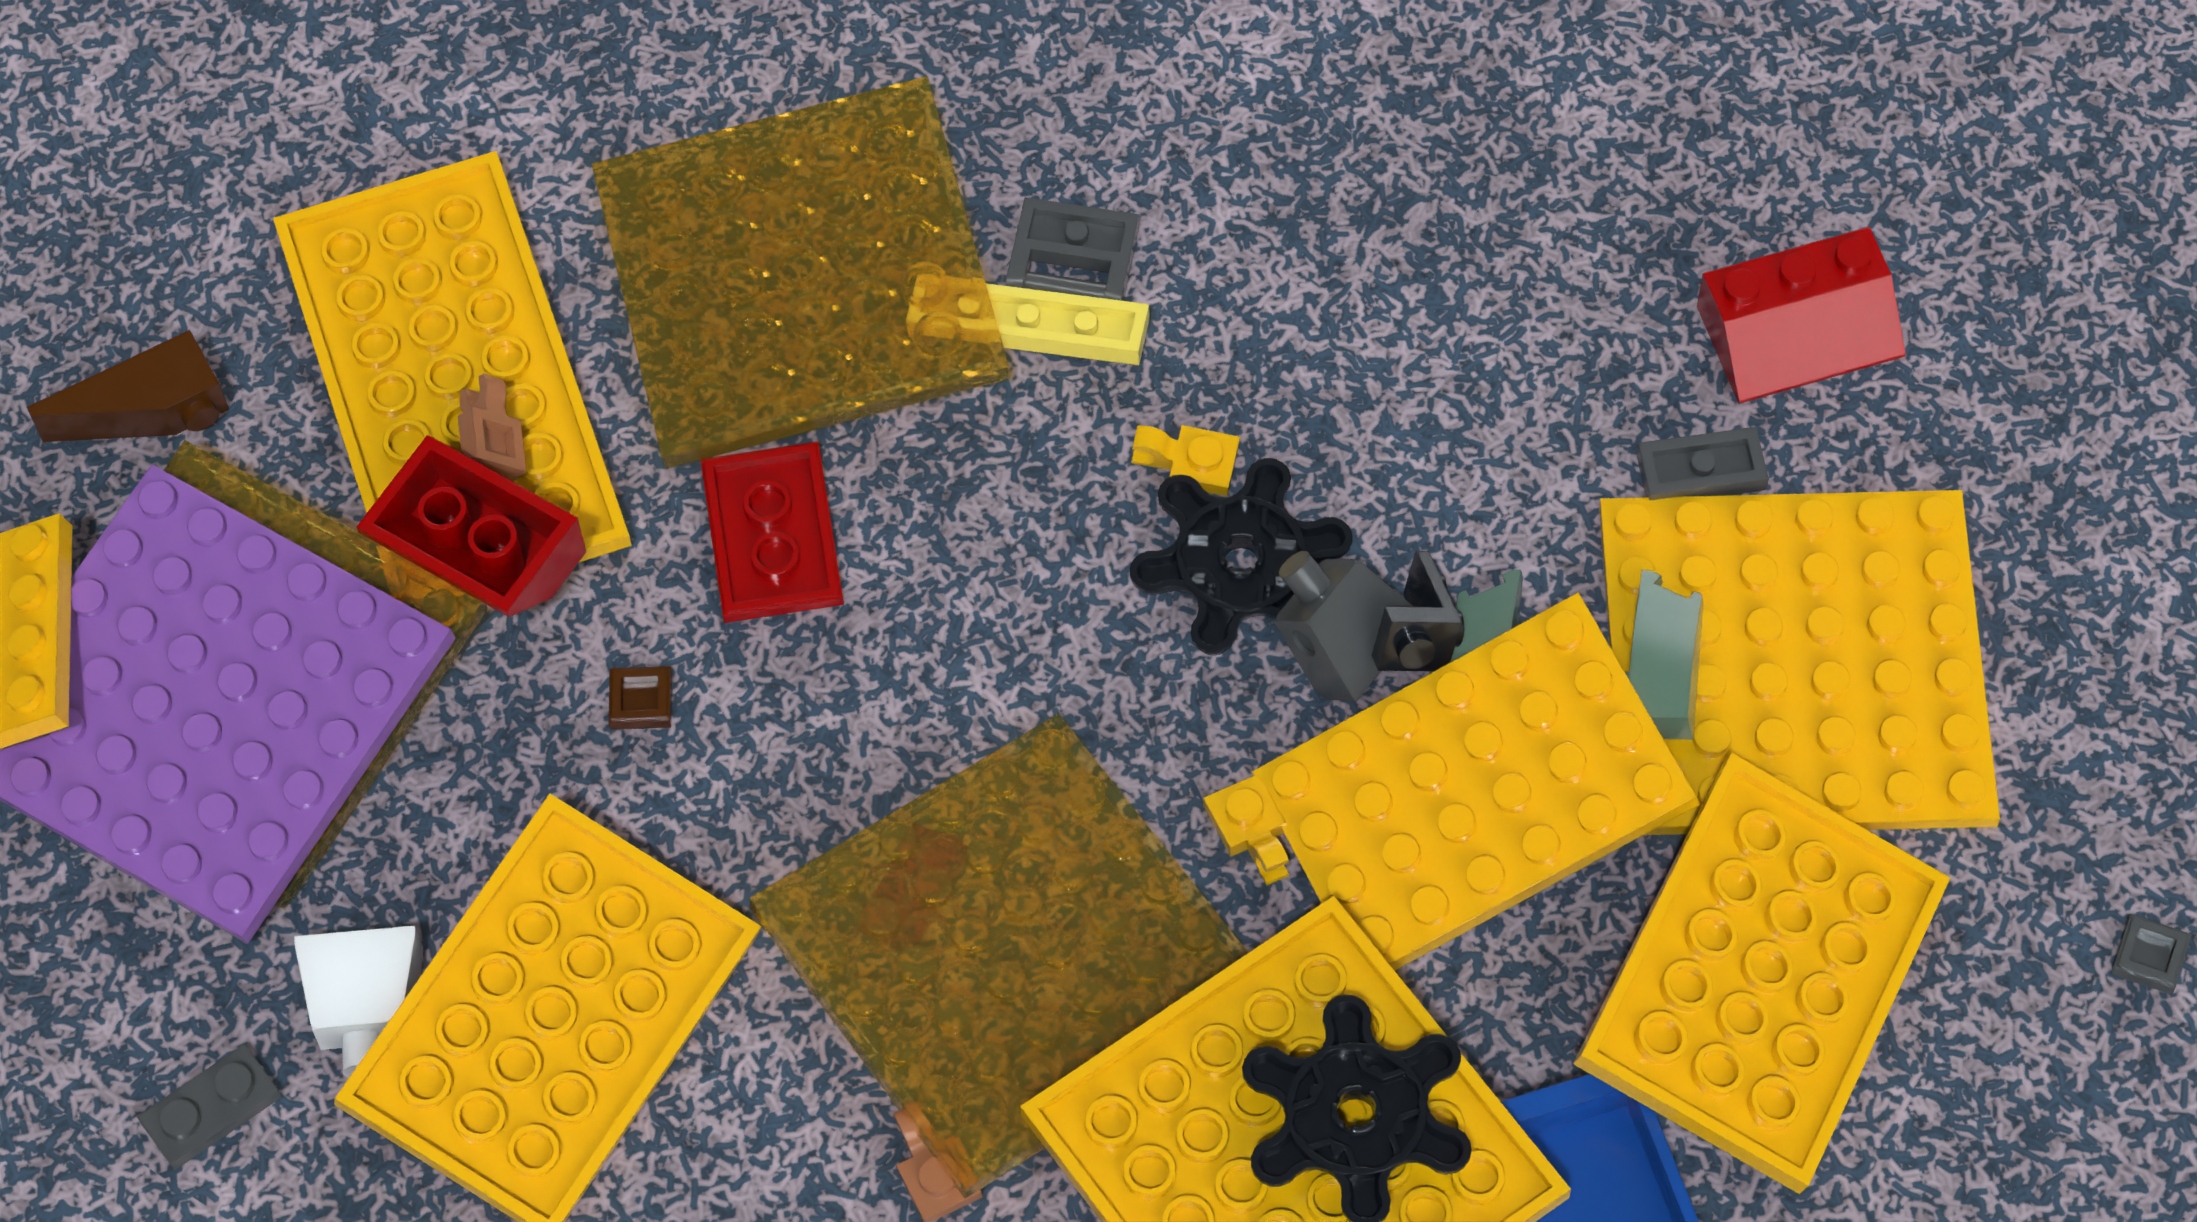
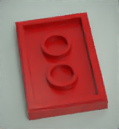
M819 442L700 459L724 623L844 605Z

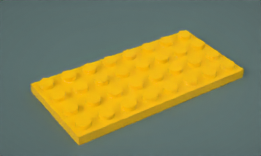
M497 151L273 218L366 513L427 434L461 453L458 416L463 412L460 408V392L464 388L480 392L479 376L487 374L503 379L506 386V416L521 420L526 472L513 482L578 518L586 548V553L579 562L632 546L623 515ZM376 543L392 596L419 612H424L471 597L467 593Z

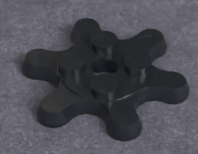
M1264 458L1253 463L1247 471L1243 488L1235 495L1229 497L1209 495L1190 476L1174 475L1165 479L1159 487L1158 501L1163 511L1178 523L1180 529L1179 536L1170 547L1158 551L1143 552L1135 557L1130 565V579L1133 585L1142 593L1158 595L1165 592L1178 591L1187 593L1195 598L1198 603V613L1191 625L1190 635L1193 644L1207 655L1216 656L1228 650L1234 643L1237 628L1243 620L1255 616H1267L1276 620L1278 613L1294 595L1293 591L1279 576V570L1288 558L1300 551H1307L1319 564L1325 559H1340L1350 550L1352 545V531L1349 525L1341 519L1324 517L1316 521L1304 522L1296 520L1288 514L1284 508L1283 501L1290 487L1291 474L1288 467L1277 459ZM1243 548L1253 552L1258 560L1255 563L1254 569L1251 567L1236 569L1232 566L1227 568L1224 558L1230 551Z
M1341 995L1329 1001L1323 1011L1322 1022L1326 1032V1039L1323 1047L1316 1054L1306 1058H1295L1283 1053L1278 1048L1264 1046L1252 1050L1244 1059L1242 1073L1248 1087L1255 1092L1277 1100L1283 1107L1285 1121L1281 1130L1272 1138L1262 1141L1254 1148L1251 1155V1170L1255 1178L1262 1184L1270 1187L1286 1185L1297 1175L1305 1171L1318 1170L1326 1172L1335 1177L1340 1185L1342 1194L1341 1208L1343 1215L1349 1222H1383L1390 1212L1391 1202L1387 1181L1390 1174L1398 1166L1418 1163L1437 1173L1447 1175L1464 1169L1470 1160L1472 1149L1466 1134L1458 1128L1447 1126L1437 1121L1430 1113L1427 1104L1428 1095L1432 1088L1440 1082L1451 1078L1458 1071L1461 1063V1052L1457 1044L1450 1037L1442 1034L1425 1036L1407 1050L1393 1051L1385 1049L1372 1036L1370 1026L1371 1013L1367 1004L1356 996ZM1357 1099L1369 1104L1375 1114L1374 1120H1371L1364 1126H1352L1350 1129L1345 1127V1123L1337 1113V1110L1343 1103L1348 1100Z

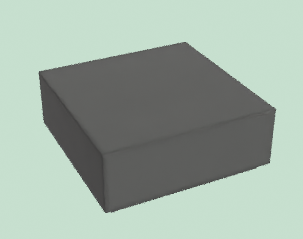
M2130 914L2111 974L2172 995L2177 985L2192 934Z

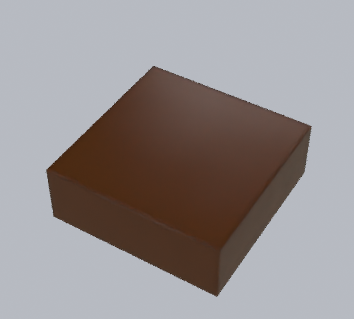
M671 666L610 668V730L671 728Z

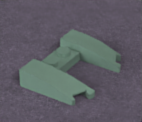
M1521 569L1511 570L1502 574L1503 584L1472 597H1469L1466 590L1459 593L1456 610L1462 613L1464 619V637L1461 645L1454 648L1450 662L1519 625L1523 585ZM1642 570L1630 669L1625 674L1663 739L1693 740L1703 597L1702 594L1695 591L1687 599L1661 587L1663 583L1661 575L1653 571Z

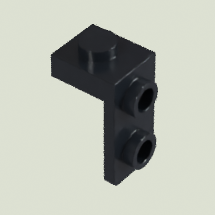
M1415 551L1404 589V598L1414 607L1385 606L1371 655L1378 671H1436L1450 663L1454 648L1459 647L1463 641L1464 619L1462 613L1455 609L1447 592L1444 575L1438 572L1429 551Z

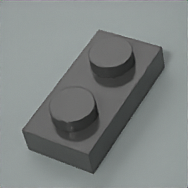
M1757 427L1638 443L1636 455L1645 495L1649 498V501L1682 496L1735 495L1767 489L1769 477Z
M243 1044L138 1115L137 1118L175 1171L282 1098V1096L250 1050Z

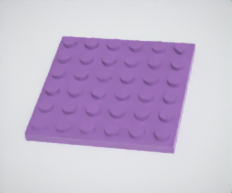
M151 465L71 577L69 727L0 749V801L248 944L456 638L452 630L160 468Z

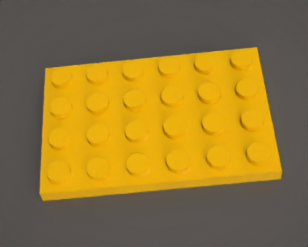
M1579 592L1252 771V774L1256 775L1266 786L1286 821V824L1281 828L1320 902L1323 903L1332 896H1335L1394 971L1699 805L1697 796Z
M1731 752L1722 763L1573 1064L1800 1194L1809 1186L1950 881V877Z
M550 793L336 1095L334 1104L517 1222H566L758 937L761 926Z

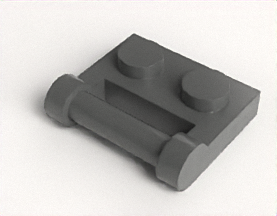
M1025 197L1005 286L1124 301L1139 231V214ZM1031 261L1107 272L1109 274L1107 283L1029 272Z

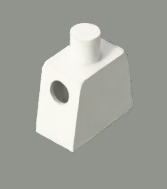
M415 925L294 936L295 950L312 1031L321 1050L342 1048L343 1075L348 1078L420 978L423 946Z

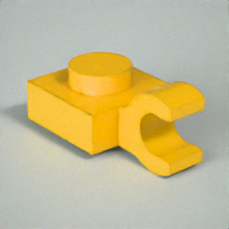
M1139 425L1137 426L1132 449L1134 452L1131 463L1171 470L1170 477L1174 475L1190 476L1207 493L1227 496L1240 437L1181 425L1179 438L1176 440L1158 428Z
M1256 775L1203 798V806L1230 857L1248 850L1266 886L1289 876L1284 864L1289 863V859L1283 846L1277 839V836L1284 834L1281 827L1286 824V821L1268 789Z

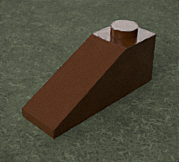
M190 330L27 407L43 442L177 435L187 429L189 431H201L213 425L217 421L219 414L229 410L221 386Z

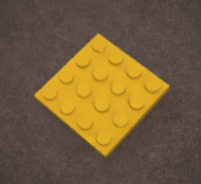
M60 513L0 533V749L69 727L72 525Z

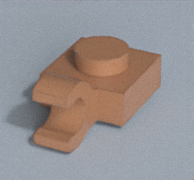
M482 374L479 376L480 392L467 388L460 392V408L463 412L458 416L461 453L513 482L526 472L521 420L506 416V386L503 379Z
M917 1103L893 1113L900 1128L898 1131L902 1132L903 1141L911 1155V1158L896 1165L897 1172L923 1222H932L983 1198L982 1191L954 1137L936 1145Z

